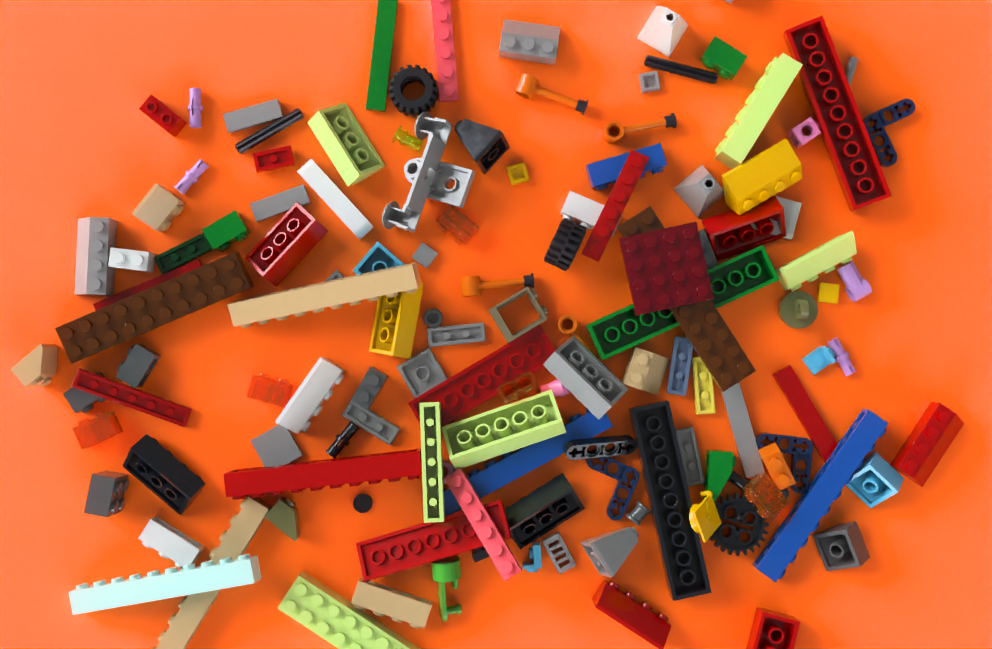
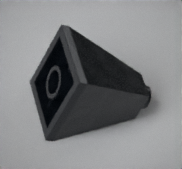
M467 119L458 121L454 127L458 137L484 175L510 148L504 134L500 130Z

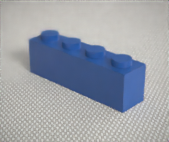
M661 143L635 150L649 157L639 179L645 177L644 174L652 172V175L661 173L663 168L667 166ZM630 152L587 164L585 169L591 189L597 188V191L608 188L609 184L615 183Z

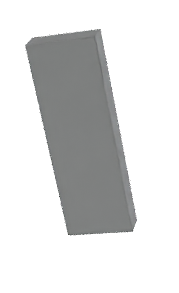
M277 98L225 113L223 117L227 132L230 134L278 120L283 117V113Z
M303 184L250 203L256 222L289 211L296 202L301 206L311 202Z
M484 322L427 328L429 347L486 341Z
M353 401L349 402L342 414L343 417L388 445L392 444L401 430L370 409L366 410Z
M694 427L676 429L688 487L705 483Z

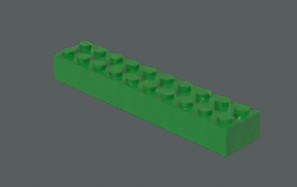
M764 245L708 269L714 297L711 301L716 308L779 280ZM633 304L585 325L600 360L607 359L679 326L669 309L636 316Z

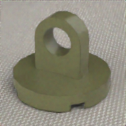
M794 291L782 298L779 303L778 312L779 317L788 327L801 329L808 327L814 322L817 317L818 307L813 296L807 292Z

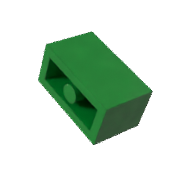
M715 36L699 61L706 68L719 72L718 75L720 77L732 80L747 56Z
M236 210L202 229L213 250L221 252L228 250L231 247L230 244L235 241L241 242L248 237L247 234L251 233L241 214Z

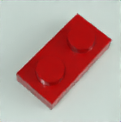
M290 145L253 153L257 173L295 165Z

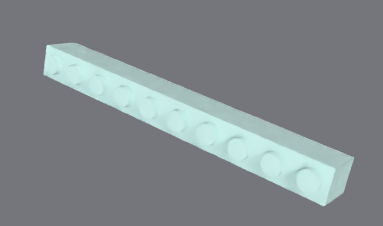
M250 554L238 556V559L232 560L231 557L220 559L218 563H213V560L202 562L201 566L195 567V564H188L177 570V567L165 569V572L159 573V570L147 572L146 576H141V573L130 575L129 579H123V576L113 578L111 582L107 583L106 580H99L93 582L94 585L88 586V583L76 585V589L68 592L72 615L253 584L262 579L258 556L250 557Z

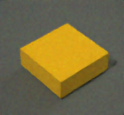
M525 162L506 167L511 186L530 181Z
M820 282L817 302L838 304L840 285Z

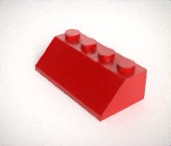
M775 195L740 216L735 211L730 210L702 220L703 229L706 232L717 261L786 236L784 208ZM770 219L777 221L781 234H770L774 230V225ZM750 223H754L758 230H754Z
M296 202L251 250L245 259L262 277L277 287L327 234L328 230Z
M931 402L890 465L905 477L923 487L963 427V421L956 413L941 403Z
M603 580L592 598L595 608L658 649H664L672 627L668 621L669 618L661 612L657 614L652 611L653 607L644 601L640 603L635 600L636 596L631 592L626 591L624 593L619 589L620 586L614 581L610 580L607 582Z

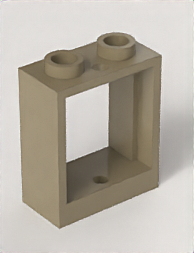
M527 286L488 310L507 343L547 320L548 312L544 305L540 306L536 299L539 297L533 288L529 289ZM526 294L540 319L512 335L498 310Z

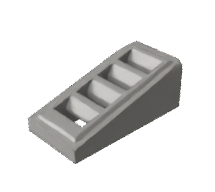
M559 531L542 539V543L559 574L576 566ZM559 540L560 543L549 547V544ZM562 546V550L555 554L552 553L553 550ZM566 553L567 556L556 560V557ZM569 559L570 563L560 568L559 564Z

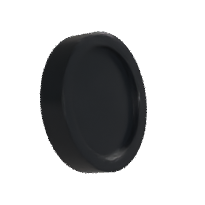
M364 493L357 495L353 501L354 509L359 513L368 512L373 505L372 498Z

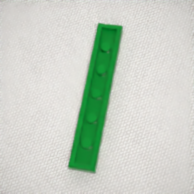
M378 0L366 110L385 112L398 0Z

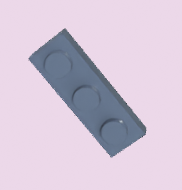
M674 336L666 393L686 396L693 346L688 338Z

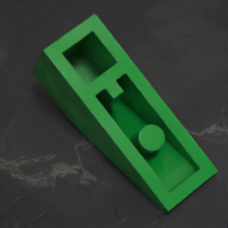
M706 450L704 491L713 492L712 498L714 503L729 479L733 467L736 465V456H733L734 452Z

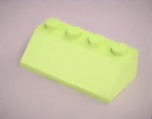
M346 102L318 110L307 122L348 187L362 182L385 167V164Z
M850 231L839 235L775 269L784 291L789 289L795 291L802 287V282L806 280L808 283L819 278V273L824 271L826 274L836 269L834 265L840 262L843 265L853 260L851 256L857 254L854 233Z

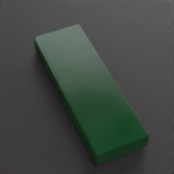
M204 233L155 256L154 259L161 273L165 274L213 251V248Z

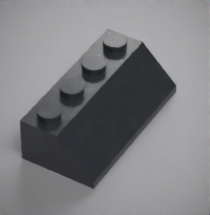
M148 434L130 448L123 463V467L179 515L183 514L206 484L200 476L190 471L184 463L177 460L170 451L164 449L155 438H151Z
M562 473L505 508L512 539L522 549L584 510L585 507Z

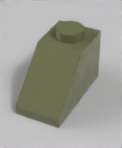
M281 497L266 514L265 518L295 542L300 537L298 508L295 506L296 503L289 497Z

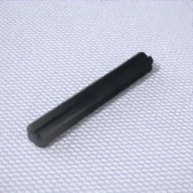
M651 55L645 57L644 65L711 84H715L718 79V74Z
M297 108L235 144L236 150L242 154L304 118L302 111Z

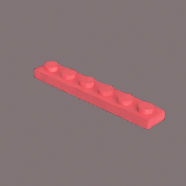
M431 0L440 103L459 101L451 4L450 0Z
M459 468L444 478L503 580L507 581L521 572L522 568L463 469Z

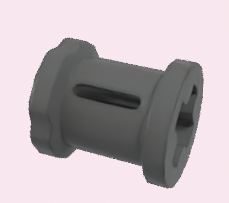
M637 501L636 507L630 514L627 513L626 516L637 526H640L642 519L647 514H650L651 511Z

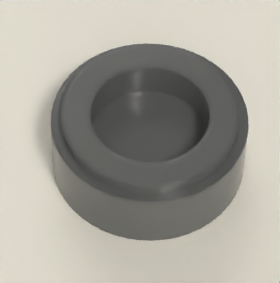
M432 308L425 312L424 322L427 326L434 328L441 325L443 315L439 310Z

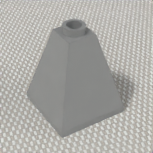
M703 165L699 166L673 189L697 218L724 196V189Z
M624 527L582 540L580 544L598 573L602 576L613 577L639 541L637 538L639 534L634 527Z

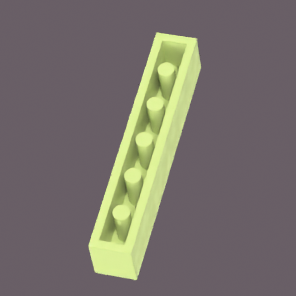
M440 402L420 403L424 523L444 522Z

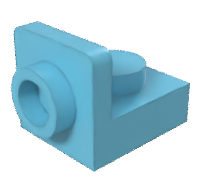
M826 346L817 347L801 359L812 375H815L827 365L836 362L834 352Z
M532 542L533 548H529L530 560L534 559V561L522 562V569H526L527 572H537L538 569L542 568L540 542Z

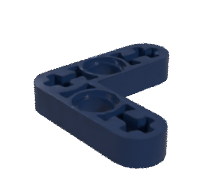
M910 99L898 101L863 119L876 156L882 167L892 166L897 161V153L884 127L908 117L915 111V103ZM903 106L909 107V109L904 110L900 113L897 112V110L902 108ZM885 111L891 112L893 116L891 121L884 119L883 114ZM869 121H874L875 123L873 126L868 127L867 125ZM879 130V132L871 135L872 132ZM876 136L883 138L884 143L882 146L875 144L874 139ZM887 147L886 150L879 152V150ZM890 155L891 159L884 161L883 158Z
M770 433L759 434L756 437L759 449L764 447L760 441L764 440L766 436L767 440L776 442L781 453L792 454L790 472L795 482L799 481V476L795 475V473L805 474V476H800V482L803 483V486H800L798 489L793 484L790 488L799 494L806 492L810 480L812 442L804 437ZM785 438L788 440L789 446L786 449H781L779 442ZM803 441L807 445V448H804L803 451L799 447H793L794 443L802 444ZM799 460H804L806 463V467L802 471L796 468V463Z
M598 457V460L601 462L607 459L604 464V470H601L602 465L596 463L593 466L592 461L588 458L586 462L591 469L618 480L607 505L606 513L610 519L620 520L624 516L639 481L638 471L610 457ZM610 463H616L618 466V470L614 474L609 473L607 470ZM633 471V475L635 476V478L630 479L628 483L629 485H632V487L629 488L628 486L621 484L622 481H624L625 483L627 482L628 478L625 476V474ZM621 488H625L628 491V496L625 499H620L617 495L618 490ZM614 499L624 503L623 506L621 504L618 506L620 513L612 516L610 509H615L617 505L616 502H613Z

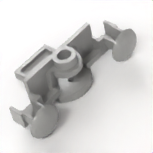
M422 112L417 117L414 125L415 135L420 140H424L428 136V141L422 158L411 159L404 166L405 177L412 183V186L402 209H400L399 204L395 201L388 203L384 208L382 224L386 229H392L396 225L405 231L414 233L427 198L459 208L464 207L476 172L440 161L453 127L447 120L437 117L433 119L429 112ZM454 180V187L452 189H448L449 182Z

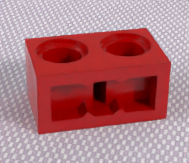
M152 94L139 108L174 137L187 124L186 121Z

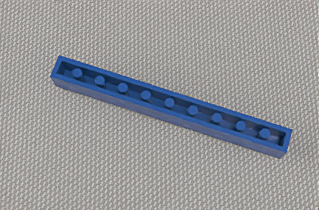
M586 408V413L581 416L577 413L569 418L570 422L564 424L566 433L520 448L515 452L511 451L502 454V459L498 461L493 459L484 464L485 468L480 471L478 468L468 473L469 477L467 478L481 499L563 454V447L566 442L592 438L611 428L613 425L607 414L605 413L598 420ZM444 488L445 516L462 509L450 488Z
M868 409L861 410L828 460L810 482L808 490L801 495L752 564L757 570L774 582L784 576L788 564L794 562L800 547L803 548L808 542L807 537L818 528L822 516L828 514L830 505L840 497L841 489L844 485L850 483L853 478L852 474L864 463L863 458L866 454L874 449L878 437H882L886 432V426L888 425L886 421Z

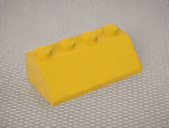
M787 139L778 142L722 175L725 203L739 216L802 179L801 163Z
M421 283L422 285L413 293L406 294L405 291L398 292V295L394 297L379 296L380 299L377 302L369 352L411 358L424 283Z

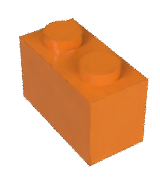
M776 442L758 450L778 491L796 484Z

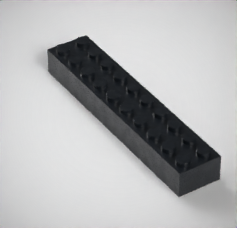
M662 400L628 408L637 444L669 596L673 601L712 593L699 534L692 529L689 520L692 502L670 403L668 400Z

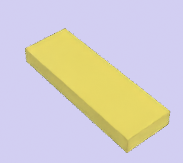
M692 357L695 414L716 413L713 377L700 357Z

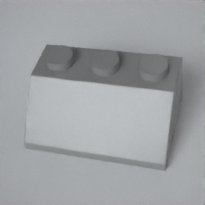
M504 19L499 57L555 65L560 27Z

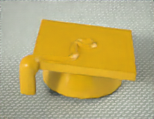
M701 491L700 495L701 497L706 496L700 504L692 505L689 513L691 527L696 533H700L703 542H706L722 523L712 498V491Z

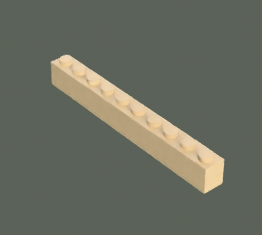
M414 262L236 300L227 305L233 327L240 325L241 328L252 326L254 322H258L260 325L270 322V319L276 318L277 321L287 319L288 315L292 314L295 317L306 315V311L312 310L313 313L322 312L325 307L331 306V309L343 307L342 304L344 303L356 305L361 303L363 299H368V302L380 299L379 296L386 295L387 298L397 296L398 292L402 291L409 294L416 292L417 288L422 284L417 263Z
M252 495L248 498L245 497L239 506L242 508L239 514H235L229 522L231 527L228 531L225 530L219 538V541H221L218 548L214 547L209 555L210 560H213V563H218L223 558L231 557L232 560L238 559V556L243 555L272 506L258 497L252 498ZM222 589L190 594L188 597H184L178 605L180 610L177 614L174 613L168 621V624H170L167 631L163 630L160 634L158 646L152 649H186Z

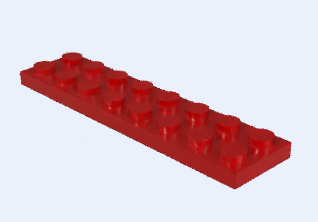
M538 325L411 400L408 404L420 423V403L440 402L441 427L543 368V364L553 354L555 349L541 325Z
M500 499L484 504L504 540L512 539L503 500ZM463 511L445 516L444 522L421 523L356 543L363 579L366 582L484 547Z

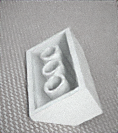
M320 357L275 422L296 434L302 431L306 432L311 425L310 419L313 415L316 417L323 408L320 405L324 399L327 401L334 392L331 389L335 384H340L344 378L343 372L345 370L327 357Z

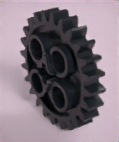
M735 492L734 498L729 493H727V499L720 496L721 502L715 501L720 519L723 518L736 523L740 522L743 525L752 526L753 530L741 526L735 527L730 523L722 522L709 540H716L714 546L719 547L721 545L720 551L724 552L727 549V554L729 555L733 551L736 556H739L740 551L747 555V549L754 552V545L760 548L761 546L758 541H765L762 534H768L764 530V527L769 526L768 523L764 522L768 516L762 515L765 508H758L760 502L756 501L753 503L754 498L750 496L747 499V494L745 493L742 494L741 498L737 492ZM734 508V514L727 517V509ZM747 513H752V515H753L752 520L749 521V522H746V521H745V516H746V514H747ZM728 526L729 533L727 535H722V528ZM746 531L748 533L747 539L740 540V534Z

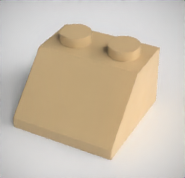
M155 183L131 214L154 230L162 233L171 226V220L183 211L185 202L167 188Z
M40 344L10 370L24 387H45L51 383V378L56 375L59 347L56 344Z
M633 347L622 383L658 395L669 359Z

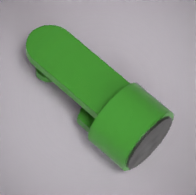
M457 555L431 562L432 578L437 582L439 611L442 622L447 621V615L456 613L458 615L462 613L461 604L457 603L455 606L449 607L446 605L445 582H450L453 589H458V579L461 578L460 557Z

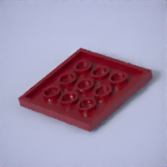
M697 222L618 239L636 316L714 299Z

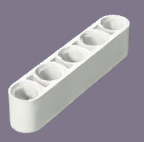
M312 159L297 171L359 240L374 227Z

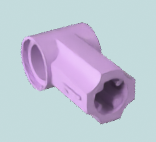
M853 261L836 269L846 285L845 290L851 301L856 302L872 293L870 284L861 277Z

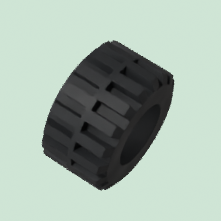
M407 65L408 68L404 69V67H401L399 73L397 71L394 73V79L391 78L389 92L394 106L400 113L403 112L405 116L411 115L416 117V115H420L422 112H430L431 107L434 108L436 105L435 101L438 99V88L432 73H429L425 67L421 69L420 65H415V67ZM417 82L422 84L425 92L421 98L408 100L403 96V90L409 83Z
M567 218L562 219L545 254L544 262L561 270H568L585 236L586 227Z

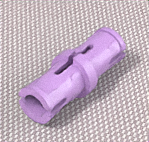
M189 88L190 101L188 110L190 128H202L201 111H203V106L201 105L202 89Z
M199 159L189 171L185 172L186 175L174 187L184 195L194 182L197 183L199 181L198 178L209 166Z
M836 337L828 341L827 345L834 352V359L839 363L844 375L849 376L855 373L857 370L848 357V351L845 352L839 338Z

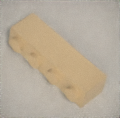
M360 577L351 604H354V607L357 609H369L375 615H387L393 621L400 623L405 621L410 623L411 627L420 629L421 627L425 628L433 601L371 580L366 582Z

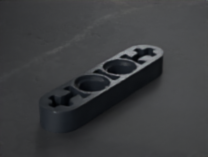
M630 435L587 438L566 442L563 451L568 459L578 460L628 455L636 450L637 444ZM613 443L612 448L605 449L606 445ZM595 445L592 451H587L589 446Z

